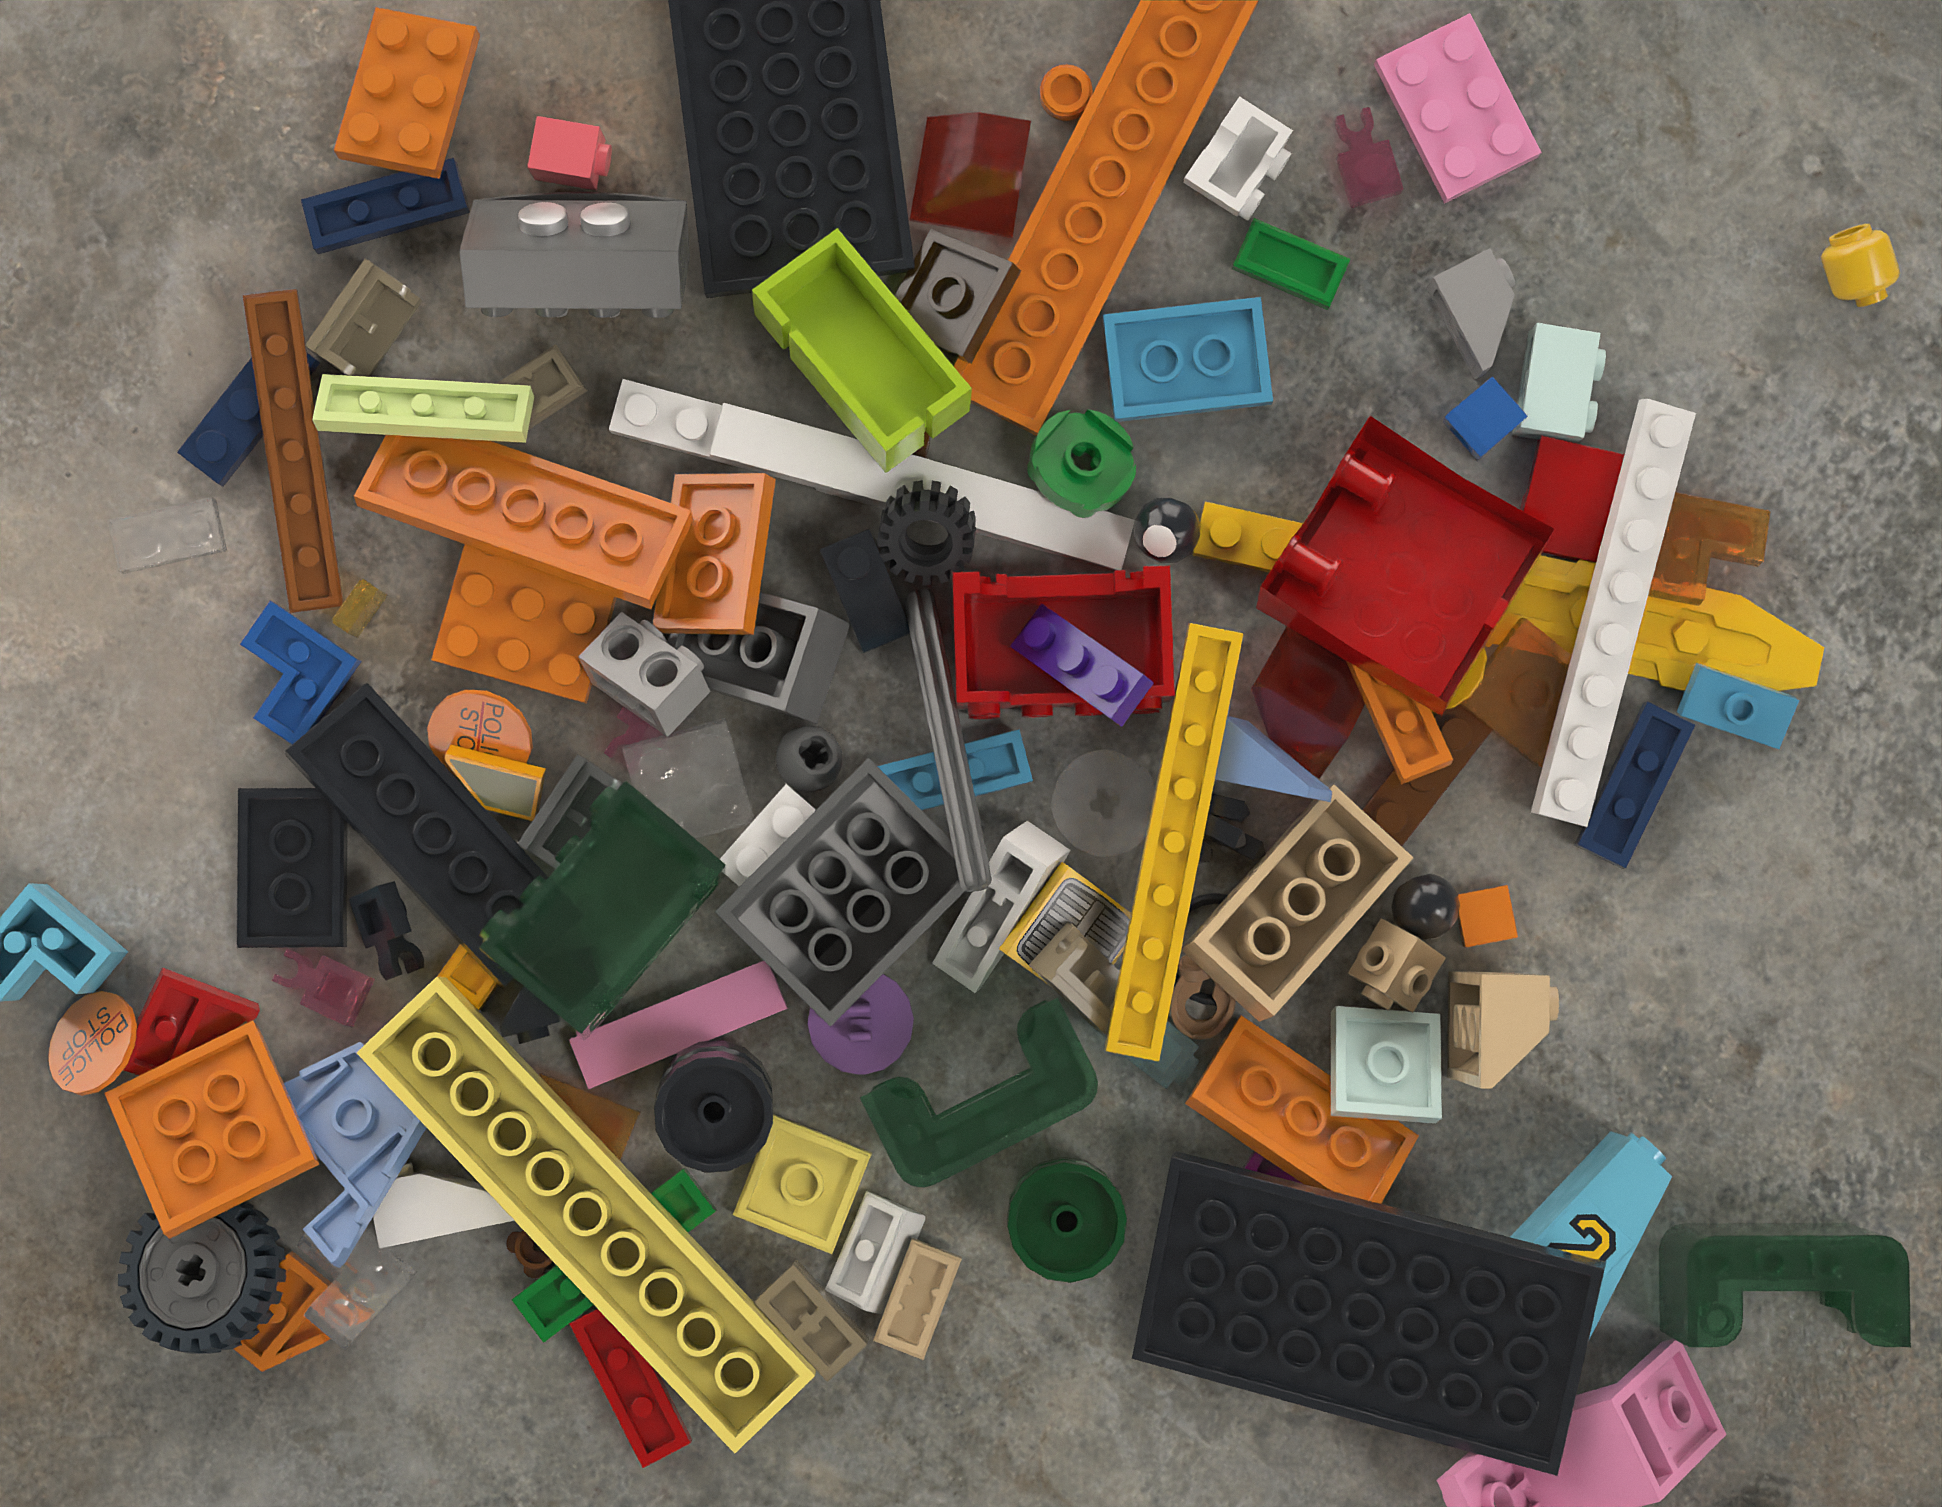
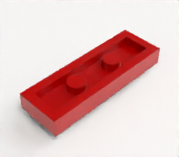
M596 1308L570 1322L569 1324L642 1468L691 1444L692 1438L659 1373L599 1309Z

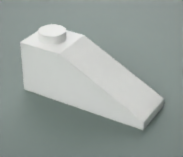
M1029 821L1024 822L1005 835L989 861L992 877L991 884L987 889L971 893L932 964L974 993L979 991L1004 955L999 950L1000 946L1060 863H1064L1071 850Z
M412 1163L404 1164L373 1216L379 1248L514 1221L480 1183L429 1169L414 1172Z

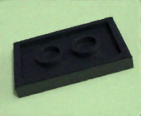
M238 788L237 948L347 947L348 823L316 788Z

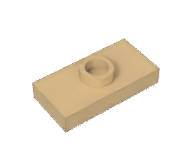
M912 1238L873 1341L924 1360L962 1257Z

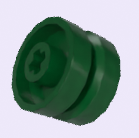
M1059 1157L1040 1162L1021 1176L1010 1195L1007 1227L1012 1247L1027 1268L1047 1280L1073 1283L1092 1278L1113 1262L1124 1243L1127 1217L1121 1195L1104 1171L1085 1160ZM1063 1211H1071L1077 1217V1224H1069L1065 1231L1061 1230L1057 1226V1216Z

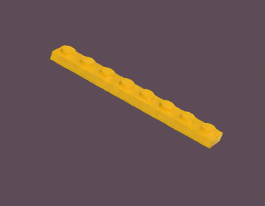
M1189 623L1187 627L1175 696L1173 698L1104 1048L1107 1052L1153 1061L1160 1060L1243 633Z

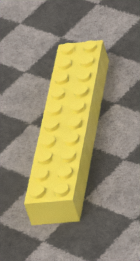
M436 977L357 1052L361 1059L734 1454L815 1377L816 1369L755 1305L749 1296L446 977Z

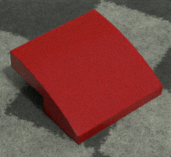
M1541 435L1537 440L1528 488L1523 495L1520 510L1554 528L1552 536L1542 553L1577 561L1581 559L1594 563L1597 562L1625 454Z

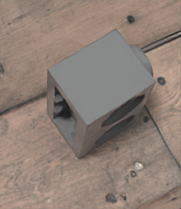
M623 612L578 657L594 686L667 737L710 692L701 672L704 669V665L692 651L684 646H680L676 650L666 643L663 634L650 622L642 620L640 623H637ZM669 681H673L669 685L661 687L663 684Z

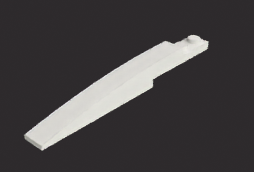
M625 379L622 380L609 426V431L612 434L754 472L766 473L769 476L814 487L819 492L885 509V503L890 495L896 499L897 489L903 485L911 493L914 481L923 480L924 490H931L932 480L941 482L940 492L946 493L951 485L958 490L957 501L964 496L969 500V512L974 511L976 516V534L1111 570H1122L1135 522L1133 519L1106 511L1096 512L1095 515L1089 518H1080L1073 515L1071 511L1056 506L1039 491L915 455H910L889 472L885 473L858 439L727 403L719 405Z

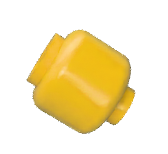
M1870 224L1854 226L1829 238L1830 246L1823 251L1821 262L1832 294L1839 300H1855L1857 307L1868 306L1887 298L1886 288L1893 285L1900 276V268L1889 236L1881 230H1872Z

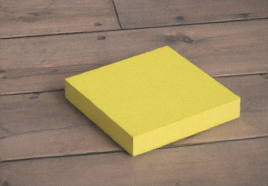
M773 1114V1125L767 1142L756 1154L733 1215L833 1254L872 1153Z

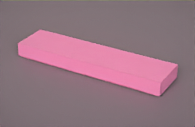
M762 961L571 1038L569 1041L587 1087L590 1089L677 1054L698 1042L709 1041L788 1009L773 969L765 961Z

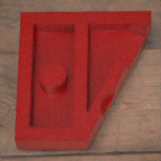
M162 967L136 1021L135 1046L128 1064L123 1070L140 1076L236 1029L245 1021L248 1023L256 1019L260 1012L259 1003Z

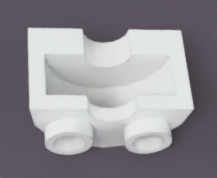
M1239 96L1209 145L1202 151L1185 176L1183 183L1233 215H1239L1248 221L1265 195L1258 190L1267 175L1271 179L1276 180L1292 154L1284 149V146L1293 130Z

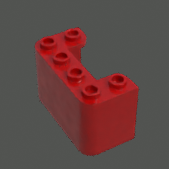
M1170 565L1143 566V571L1130 572V577L1126 578L1125 570H1115L1114 573L1014 577H1007V574H996V582H991L990 577L980 576V572H952L957 709L968 710V719L1000 718V709L1021 708V717L1024 718L1052 717L1053 707H1074L1075 716L1104 715L1010 647L1042 603L1154 682L1132 714L1160 713V709H1163V703L1170 702L1175 696Z

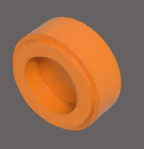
M1065 64L1052 68L1046 73L1040 86V101L1044 110L1051 117L1062 121L1079 118L1092 96L1091 80L1082 69L1074 65Z

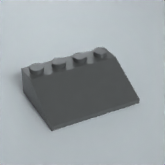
M868 758L715 913L831 1027L965 891L960 887L951 839Z

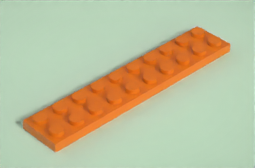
M1140 0L1008 261L1013 262L1021 270L1020 275L972 364L957 359L954 364L955 369L972 388V404L1037 436L1041 427L1046 422L1259 0Z

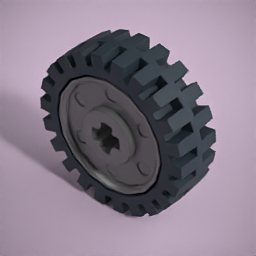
M245 1201L169 1239L163 1234L155 1213H144L137 1221L142 1226L141 1230H131L126 1239V1242L132 1245L131 1251H121L119 1260L120 1264L127 1265L126 1273L118 1274V1286L127 1288V1294L120 1296L123 1308L133 1310V1313L128 1317L135 1327L143 1328L142 1335L150 1341L160 1343L159 1346L191 1354L220 1353L221 1350H231L242 1345L241 1340L252 1339L260 1332L257 1325L267 1324L274 1315L268 1309L271 1304H279L283 1292L276 1290L277 1283L286 1281V1270L279 1268V1261L286 1259L284 1248L276 1245L275 1241L280 1239V1236L275 1227L266 1224L269 1218L262 1211L253 1209L254 1205ZM200 1268L206 1270L205 1276L199 1275Z

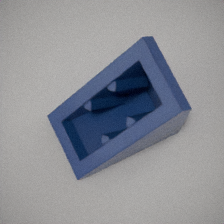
M1492 376L1444 417L1443 423L1478 461L1528 416Z

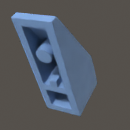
M1229 706L1215 780L1331 802L1333 791L1249 721L1230 717Z

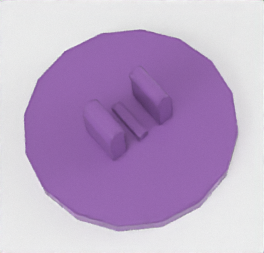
M882 974L831 1027L810 1007L808 1028L812 1044L825 1062L842 1072L865 1075L884 1070L900 1058L911 1040L914 1017L907 995L896 981Z

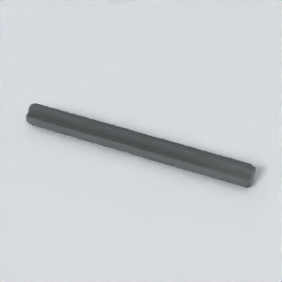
M930 589L913 590L908 592L904 605L960 887L965 892L981 891L988 888L992 877L935 596Z

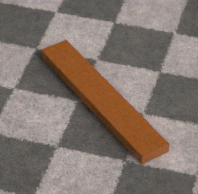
M291 289L243 295L290 613L341 607L344 606L319 431H317L312 420L315 403L298 290Z

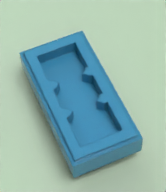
M1696 663L1677 713L1697 722L1780 749L1800 700L1795 696Z

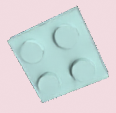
M1335 1006L1331 1011V1116L1435 1124L1441 1120L1440 1014Z

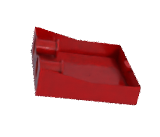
M1369 416L1340 461L1315 507L1291 538L1260 586L1256 609L1442 716L1546 548L1554 528L1458 475L1372 416Z

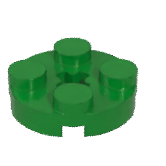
M1088 409L1085 414H1068L1070 410L1055 414L1041 427L1031 446L1027 472L1041 493L1053 504L1064 510L1071 511L1077 517L1089 518L1095 515L1096 512L1107 510L1117 504L1131 486L1136 475V464L1134 466V459L1131 453L1134 447L1125 429L1108 415ZM1085 452L1093 458L1090 462V467L1093 471L1077 468L1073 464L1074 460L1071 457V453L1079 457Z

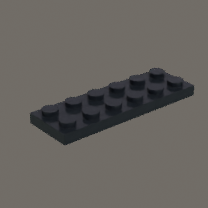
M368 683L364 684L285 750V756L502 989L508 986L582 920L584 915Z

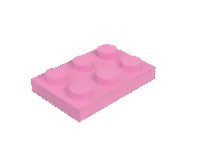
M1470 13L1376 59L1374 66L1444 204L1538 158L1542 153Z

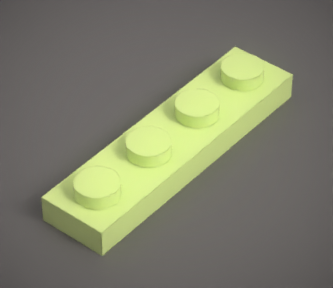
M322 374L312 420L317 431L526 443L534 395L531 386Z

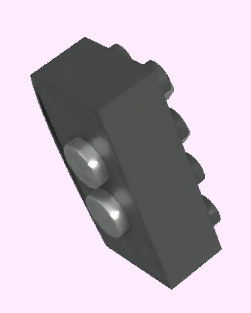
M608 192L535 193L474 200L459 250L465 308H481V312L489 317L506 316L513 311V308H534L537 315L548 318L563 317L567 315L568 309H588L590 315L599 318L616 317L620 314L621 309H642V313L651 318L669 316L673 313L674 309H682L690 261L687 201L659 196Z

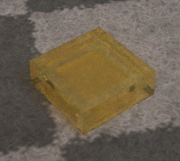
M364 579L362 581L359 580L332 618V623L346 633L358 638L388 594Z

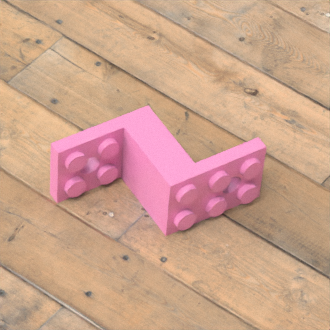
M1680 1337L1661 1342L1616 1384L1576 1395L1558 1476L1468 1452L1438 1478L1437 1482L1447 1507H1642L1660 1502L1727 1434Z

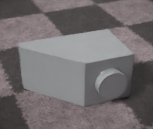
M1490 248L1434 276L1426 287L1474 380L1484 376L1493 366L1515 296L1512 287L1515 286V279L1508 264L1503 258L1496 260Z

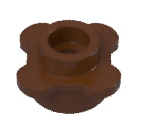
M524 1230L512 1232L506 1241L507 1249L511 1253H515L518 1261L524 1266V1273L528 1277L539 1278L543 1276L546 1267L553 1263V1261L543 1250L537 1251L534 1249L535 1242Z

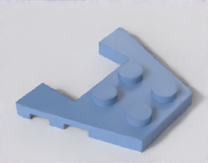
M358 1042L300 1070V1076L284 1083L315 1154L345 1189L344 1192L303 1228L304 1232L328 1261L337 1268H340L347 1261L427 1128L357 1054L364 1046L362 1042Z

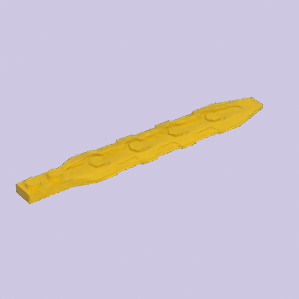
M1205 501L1200 518V539L1192 555L1270 572L1291 538L1303 523ZM1541 555L1485 647L1489 648L1492 644L1554 657L1556 663L1569 665L1596 563L1581 559L1574 563ZM1652 580L1628 674L1656 680L1663 687L1685 691L1696 663L1777 691L1817 686L1825 647L1741 595L1684 582L1680 586Z

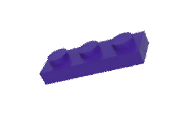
M1042 603L1010 646L1121 727L1154 684L1144 674Z

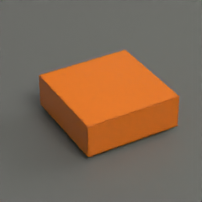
M1508 885L1458 894L1460 909L1457 920L1463 947L1518 938Z

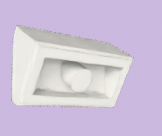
M866 1191L825 1290L865 1311L883 1314L911 1239H918L925 1222V1216L910 1208Z

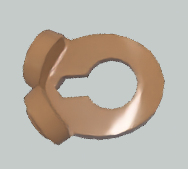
M1185 955L1181 957L1178 963L1180 977L1174 986L1171 999L1172 1020L1180 1032L1191 1039L1202 1040L1211 1038L1219 1034L1230 1021L1235 1009L1236 1000L1214 981L1215 987L1212 997L1217 1005L1216 1012L1212 1017L1205 1020H1197L1191 1017L1185 1007L1186 1001L1191 995L1199 993L1202 982L1211 977L1190 957Z

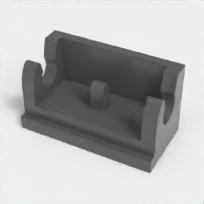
M577 754L517 844L561 873L574 877L632 789Z

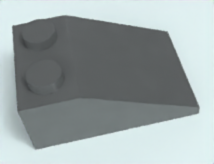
M760 592L754 635L670 633L667 643L676 650L680 646H684L701 660L704 665V669L701 672L710 691L817 724L851 623L819 608Z

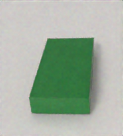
M1253 218L1232 270L1328 310L1350 262V258Z

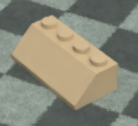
M1449 971L1447 1078L1481 1089H1492L1549 1034L1550 1021H1556L1559 1013L1557 987H1550V976L1507 972Z

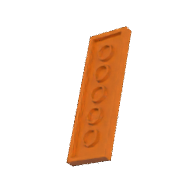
M385 435L354 495L355 502L360 508L648 609L652 608L693 522L692 510L488 440Z

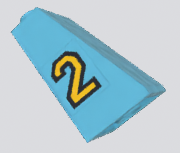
M1610 1131L1510 1236L1511 1238L1606 1262L1590 1336L1672 1178L1661 1166L1666 1157L1645 1137L1641 1136L1638 1138L1633 1133L1624 1136Z

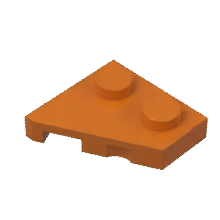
M293 1251L285 1256L286 1259L282 1260L279 1264V1268L286 1270V1281L277 1283L276 1290L283 1292L280 1303L271 1304L268 1309L274 1315L267 1324L257 1325L260 1331L252 1339L241 1340L242 1345L234 1348L235 1351L261 1372L347 1331L355 1329L368 1322L372 1317L369 1312Z

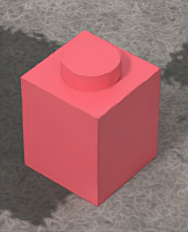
M537 116L527 168L533 178L538 181L597 191L599 175H608L612 146L605 144L606 139L599 126Z

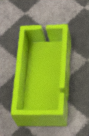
M838 228L752 289L754 315L783 350L789 347L791 360L885 473L924 446L925 431L933 439L970 411L972 393L970 385Z

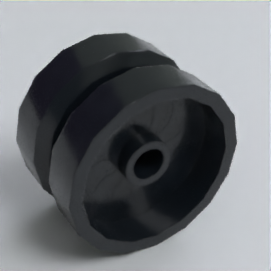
M724 1040L698 1042L678 1052L663 1070L654 1104L655 1131L665 1150L683 1166L704 1173L728 1172L750 1162L766 1144L773 1125L772 1081L762 1062L745 1047ZM718 1102L723 1106V1109L714 1111L712 1105L708 1103Z

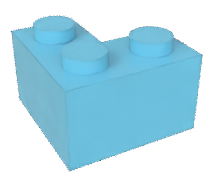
M29 883L0 917V1002L20 1000L45 969L75 994L95 993L126 956L128 951L48 884Z

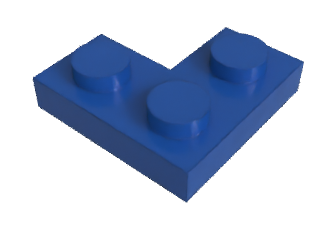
M269 601L240 643L247 650L283 673L253 718L291 744H294L322 720L362 662L273 601Z

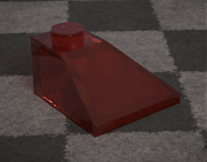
M982 112L927 117L910 221L1013 238L1030 142L1031 121Z
M1287 626L1251 687L1269 739L1318 779L1321 778L1348 739L1365 706V702L1346 660Z

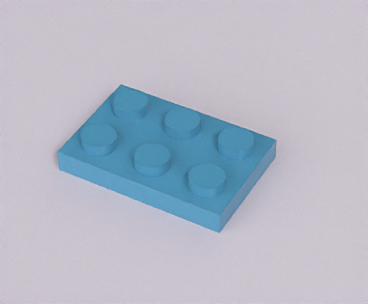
M1261 297L1103 314V329L1115 421L1122 422L1272 405L1273 394Z

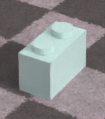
M1536 323L1528 332L1517 400L1518 406L1528 417L1513 429V436L1538 440L1542 435L1578 443L1584 438L1585 432L1592 433L1598 409V403L1590 401L1593 380L1600 381L1606 359V351L1598 349L1601 333L1543 323Z

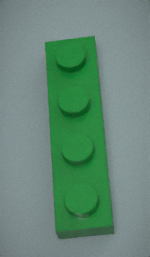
M686 1167L651 1193L687 1232H690L717 1211ZM557 1265L512 1299L543 1343L594 1305Z

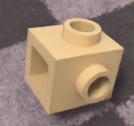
M1381 918L1366 944L1360 949L1357 959L1348 974L1366 985L1361 994L1388 1011L1394 1002L1413 1013L1421 998L1429 991L1432 980L1446 957L1418 937Z

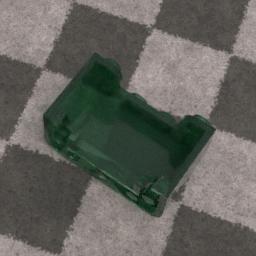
M626 780L617 790L612 786H608L597 797L589 808V811L592 813L590 817L592 820L590 824L591 830L583 839H580L577 835L571 837L556 855L555 860L560 865L550 877L545 880L539 875L526 888L519 898V901L524 904L520 911L515 909L509 915L500 910L480 933V936L484 938L483 944L479 947L483 956L583 1041L602 1023L722 882L726 873L727 865Z
M1056 995L1031 1006L1022 1014L1018 1021L1016 1033L1021 1045L1020 1047L1030 1067L936 1115L922 1087L918 1082L909 1077L897 1076L890 1078L863 1092L860 1100L896 1172L904 1182L913 1187L921 1188L935 1185L1083 1110L1092 1103L1098 1089L1096 1072Z
M1683 1223L1671 1227L1660 1240V1331L1686 1347H1721L1734 1341L1742 1330L1743 1291H1820V1304L1840 1311L1847 1320V1331L1857 1333L1861 1339L1874 1346L1911 1347L1909 1259L1902 1244L1892 1237L1848 1223Z

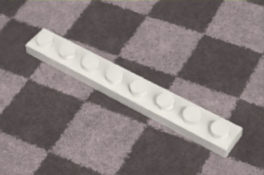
M1641 399L1638 402L1531 813L1579 826H1588L1696 413L1651 399Z

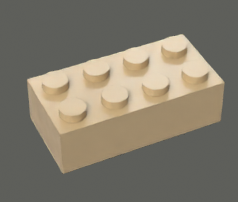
M1334 784L1329 787L1333 791L1331 802L1314 799L1181 948L1188 957L1259 1022L1275 1016L1413 859L1402 846Z

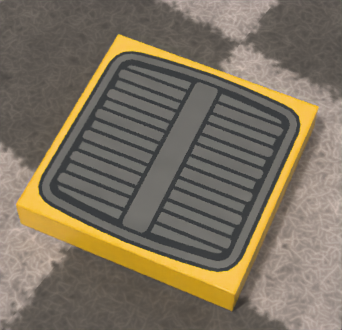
M1061 862L999 950L1044 981L1029 964L1067 922H1070L1114 965L1124 951L1131 912L1071 867Z

